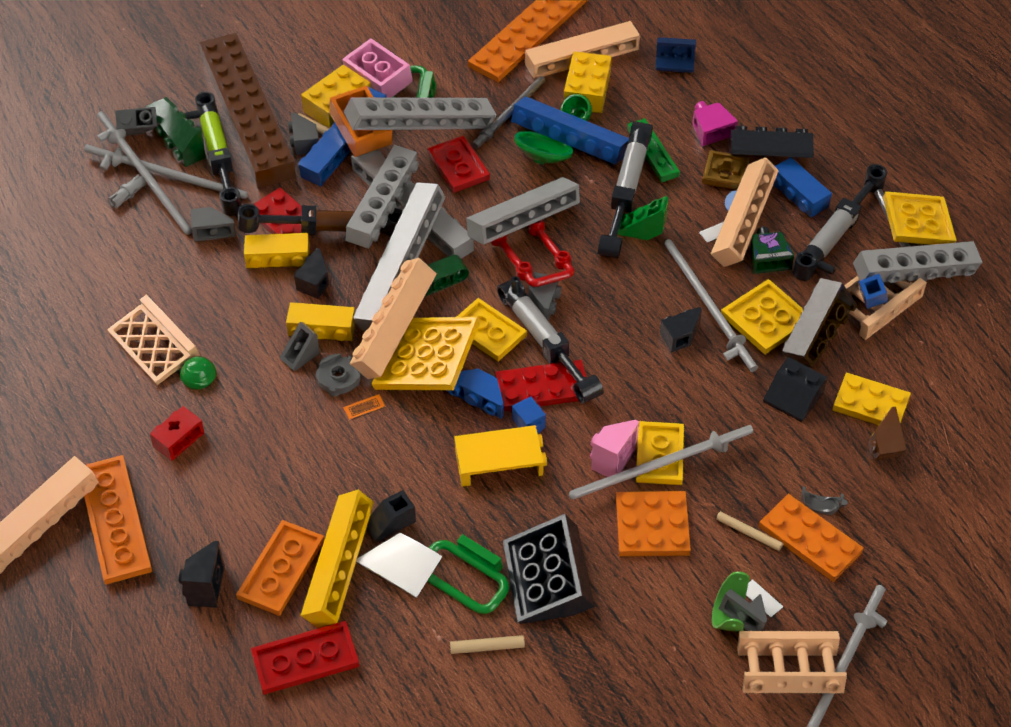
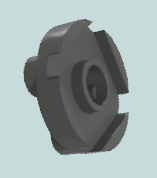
M333 354L325 357L319 363V368L316 371L317 382L329 395L338 396L360 385L361 373L349 364L353 357L348 356L347 358L341 357V354ZM339 371V373L343 372L342 376H335V372Z

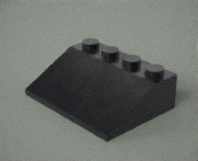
M566 514L503 540L518 623L574 616L595 607L578 526Z

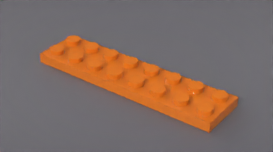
M535 0L468 60V67L496 82H500L525 59V50L538 47L588 0Z

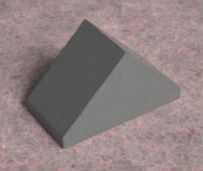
M300 322L282 352L280 359L292 370H298L320 354L317 334L305 323Z

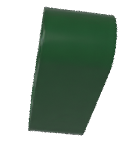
M451 255L428 265L437 274L424 297L458 284L469 276L468 268L458 255Z

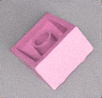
M632 420L604 426L599 434L596 433L591 440V446L593 447L590 454L592 470L606 477L620 473L637 449L639 421Z

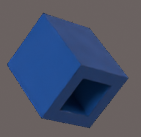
M880 274L859 281L860 292L867 309L888 302L887 291Z
M531 396L512 406V420L518 428L536 425L537 434L545 428L546 414Z

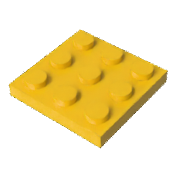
M885 191L883 200L894 242L929 245L956 243L957 240L944 197Z
M769 279L721 309L724 318L764 354H767L789 339L795 323L798 322L803 312L801 306Z

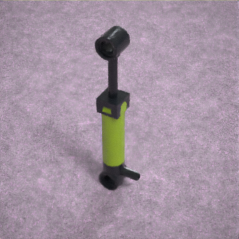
M201 92L195 97L197 110L185 112L184 114L187 120L200 119L213 175L220 174L223 190L219 196L222 211L225 215L235 216L238 215V209L242 205L239 190L231 187L228 172L233 171L232 162L217 110L215 96L211 92Z

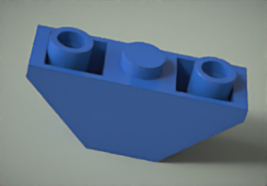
M480 369L461 371L454 390H446L452 396H458L468 404L479 407L491 416H496L500 419L504 416L503 399L497 378Z

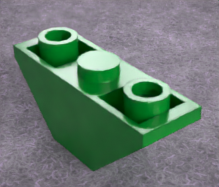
M664 196L660 199H655L648 205L639 207L629 214H624L618 235L649 240L662 234L667 220L669 198Z

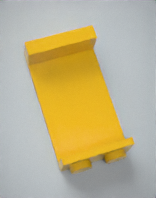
M536 425L454 436L455 453L462 487L471 485L470 475L537 466L538 475L543 476V466H547L546 453H541V447H543L542 435L537 434Z

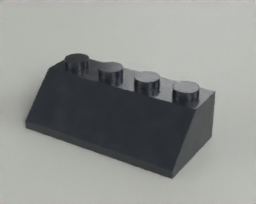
M735 126V130H730L729 154L814 158L813 133H808V129H796V132H788V128H775V131H767L768 127H755L754 131L747 130V126Z

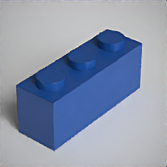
M790 157L775 166L779 171L773 186L784 193L802 212H805L811 218L829 208L832 193L793 158Z

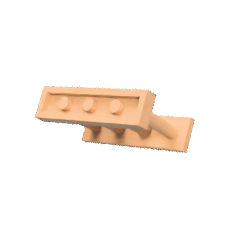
M857 276L844 286L851 296L855 295L864 302L859 288L860 280ZM921 278L914 283H909L906 280L895 282L904 289L899 294H895L885 287L888 300L890 301L885 305L881 304L872 307L871 309L875 312L870 316H866L857 308L855 311H850L849 314L861 322L859 335L865 340L923 297L927 282Z
M739 631L738 655L748 656L750 672L744 673L743 693H844L847 674L846 672H836L833 656H837L839 632ZM758 656H773L775 672H760ZM783 656H798L800 672H785ZM808 656H823L825 672H810Z

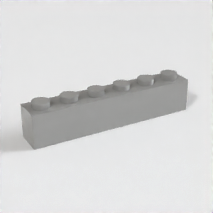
M562 177L466 218L468 237L484 245L579 204V184Z

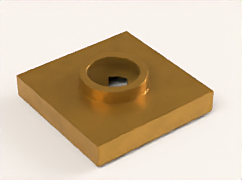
M710 150L702 184L737 190L749 164L750 157ZM722 170H727L731 172L732 175L728 176L729 174L718 173Z

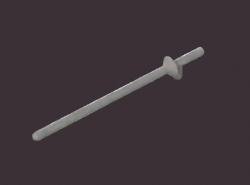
M100 111L97 117L107 129L97 135L100 142L108 139L109 143L118 144L183 232L186 235H190L192 233L191 227L125 141L126 131L124 129L117 130L107 115Z
M85 145V152L104 157L100 168L104 171H107L111 161L114 167L121 163L134 166L130 159L123 154L120 147L115 152L92 145ZM140 160L148 171L218 192L223 190V185ZM238 189L242 199L248 198V192Z
M667 239L664 243L666 248L729 339L727 344L728 351L723 353L726 361L740 355L750 372L756 371L758 366L743 346L746 337L735 334L672 240Z
M747 425L720 436L715 431H712L707 441L571 490L569 497L577 499L709 449L724 453L727 451L730 441L752 434L753 428L751 425Z
M876 586L863 613L854 614L857 626L835 669L836 672H846L866 629L875 628L876 625L883 628L886 625L887 620L875 612L886 590L883 586ZM823 693L807 727H819L834 694Z

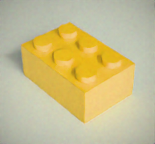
M573 51L564 89V100L573 94L583 95L591 102L592 112L602 113L611 74L612 56Z
M343 64L301 94L303 112L320 124L331 128L334 120L330 115V98L366 85L371 88V82Z

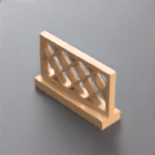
M146 294L140 299L141 305L107 330L153 382L159 385L181 368L187 360L200 356L196 346ZM142 312L146 315L144 322H135V318ZM122 327H128L127 335H117L116 332ZM133 327H143L142 335H132ZM148 327H157L156 335H146ZM140 340L139 348H129L130 341ZM145 340H155L154 348H144ZM160 340H169V347L159 348ZM152 353L151 361H141L142 354ZM157 353H167L166 361H156ZM172 353H181L183 355L178 361H171ZM165 366L164 371L157 377L153 374L154 367Z

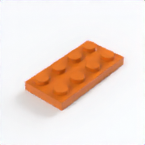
M789 493L759 522L760 529L782 542L783 546L832 582L838 579L862 554L864 549Z
M282 520L236 594L237 599L280 616L323 545L324 536Z

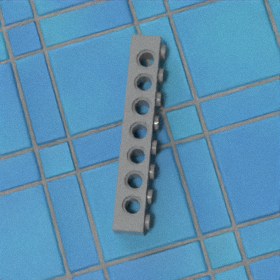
M351 97L344 110L352 130L484 129L489 127L496 117V113L487 98Z

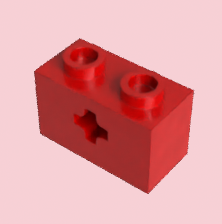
M182 406L177 411H174L162 424L157 425L150 433L153 447L173 461L205 432L202 420Z

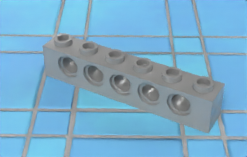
M397 145L393 146L347 224L345 241L369 249L373 241L376 242L378 240L381 227L384 228L386 226L389 213H393L396 201L400 200L403 195V188L409 185L411 174L416 173L419 162L416 161L417 152Z
M974 241L861 251L853 262L859 280L880 274L883 282L890 283L903 280L915 281L919 278L930 280L936 277L970 276L983 263Z

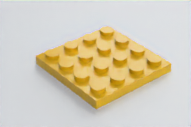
M412 318L381 377L373 379V388L375 390H454L480 322L478 318Z

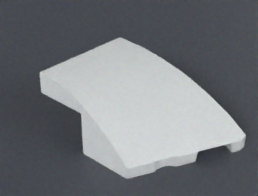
M399 533L359 557L356 562L417 598L442 556L414 539Z

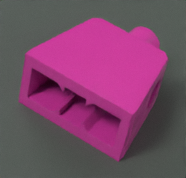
M704 101L698 102L695 105L693 114V127L701 145L705 146L730 138V130H735V126L738 124L737 119L720 103L707 106Z

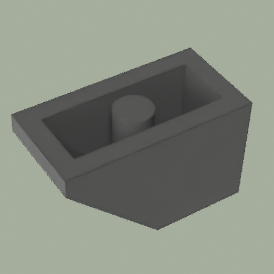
M212 207L190 209L194 241L236 237L234 220Z

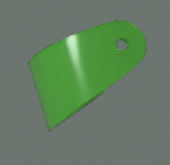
M733 572L723 582L712 611V624L714 628L738 633L743 631L744 623L742 621L731 619L718 608L725 593L730 589L746 599L750 580L748 574Z

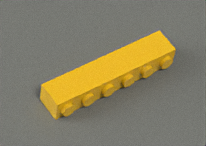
M359 489L338 496L301 612V616L316 628L338 623L374 504Z

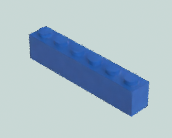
M368 87L373 97L387 98L386 94ZM335 122L328 131L324 132L322 138L317 144L312 146L310 152L298 164L301 178L320 187L351 152Z
M526 96L514 104L511 120L513 123L615 165L624 158L629 138Z

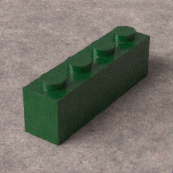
M165 97L145 106L146 108L156 107L157 128H154L155 133L159 138H163L166 148L172 150L176 161H180L184 167H187L206 158L201 129L198 126L194 128V122L191 119L187 120L185 114L182 111L179 112L173 102Z

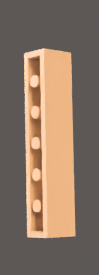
M628 21L525 50V65L533 79H536L539 76H547L568 70L573 51L614 57L639 50L640 34L632 22Z
M766 157L748 164L712 249L711 255L723 267L743 260L779 170Z
M420 258L407 260L402 264L401 272L392 282V288L389 293L383 298L381 308L373 316L372 324L364 332L362 342L353 352V358L349 364L367 379L381 377L437 274Z
M72 457L0 522V574L5 570L6 566L15 558L21 556L28 546L37 541L49 527L56 524L60 517L69 509L74 508L78 501L87 493H90L99 483L93 471L77 457Z

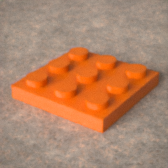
M686 491L616 492L619 556H690Z

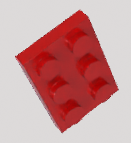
M464 136L427 148V154L453 193L490 180V173Z
M282 188L276 189L253 204L259 209V215L301 216L302 206ZM260 223L271 234L301 233V224Z

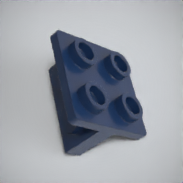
M658 37L655 70L694 72L696 39Z

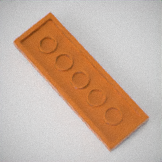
M120 455L86 464L93 471L99 482L84 497L105 585L152 572L124 456Z

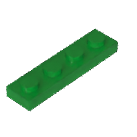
M645 118L636 121L649 124ZM632 122L627 124V131L629 132V134ZM653 131L645 155L647 162L660 182L679 177V169Z

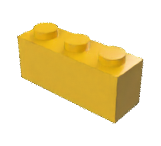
M308 233L245 235L244 258L246 268L299 267L304 265L307 257L310 255Z
M290 302L286 319L287 334L292 336L298 324L303 322L317 334L318 339L352 341L356 323L353 319L355 307Z

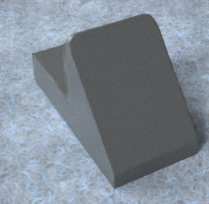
M732 589L725 593L718 609L731 619L742 621L745 630L762 631L767 618L761 594L749 603Z

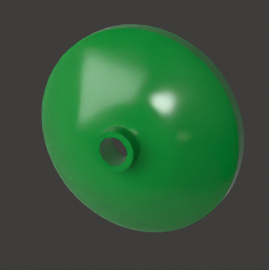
M522 131L514 136L516 146L538 164L561 162L569 159L573 153V149L569 145L537 132Z

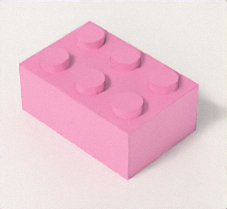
M369 39L342 59L345 66L371 82V88L386 94L387 98H392L413 82L410 65L373 39Z

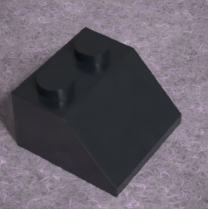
M788 357L777 371L763 402L803 422L824 394L827 377Z
M219 541L211 542L186 559L184 569H180L179 584L183 586L182 595L186 597L188 606L217 608L225 569Z

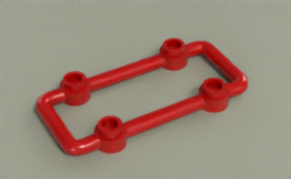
M543 220L528 225V232L541 239L555 257V267L565 271L535 279L533 277V267L529 262H522L507 243V235L490 242L494 246H500L516 267V276L520 280L526 281L532 287L544 286L571 278L574 275L575 270L572 266L571 255L567 251H560L546 234Z

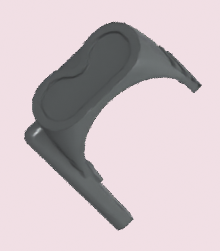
M805 486L802 487L801 502L814 512L832 515L840 507L843 508L848 503L846 499H843L844 494L842 493L840 497H825L812 494L805 490Z

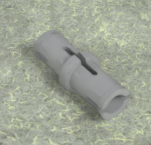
M137 174L130 182L121 185L120 189L108 198L109 204L117 209L123 202L132 199L135 196L134 194L146 185V181Z

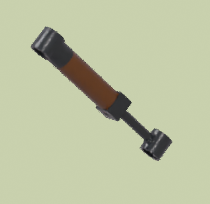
M244 204L238 209V228L244 233H253L258 229L259 223L301 224V233H308V235H316V231L346 232V226L355 211L316 210V206L302 205L301 216L259 215L257 206ZM395 208L392 214L389 213L386 226L384 228L381 227L380 233H386L391 237L403 210Z

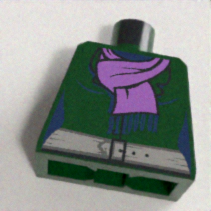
M760 227L757 230V234L752 236L751 241L752 273L759 274L792 270L794 253L781 232L770 233L768 227Z

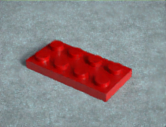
M582 359L572 361L582 375L586 377ZM562 362L495 372L503 399V412L512 411L513 405L530 396L539 407L578 401L573 390V384L577 381Z
M346 621L250 648L263 695L360 667Z

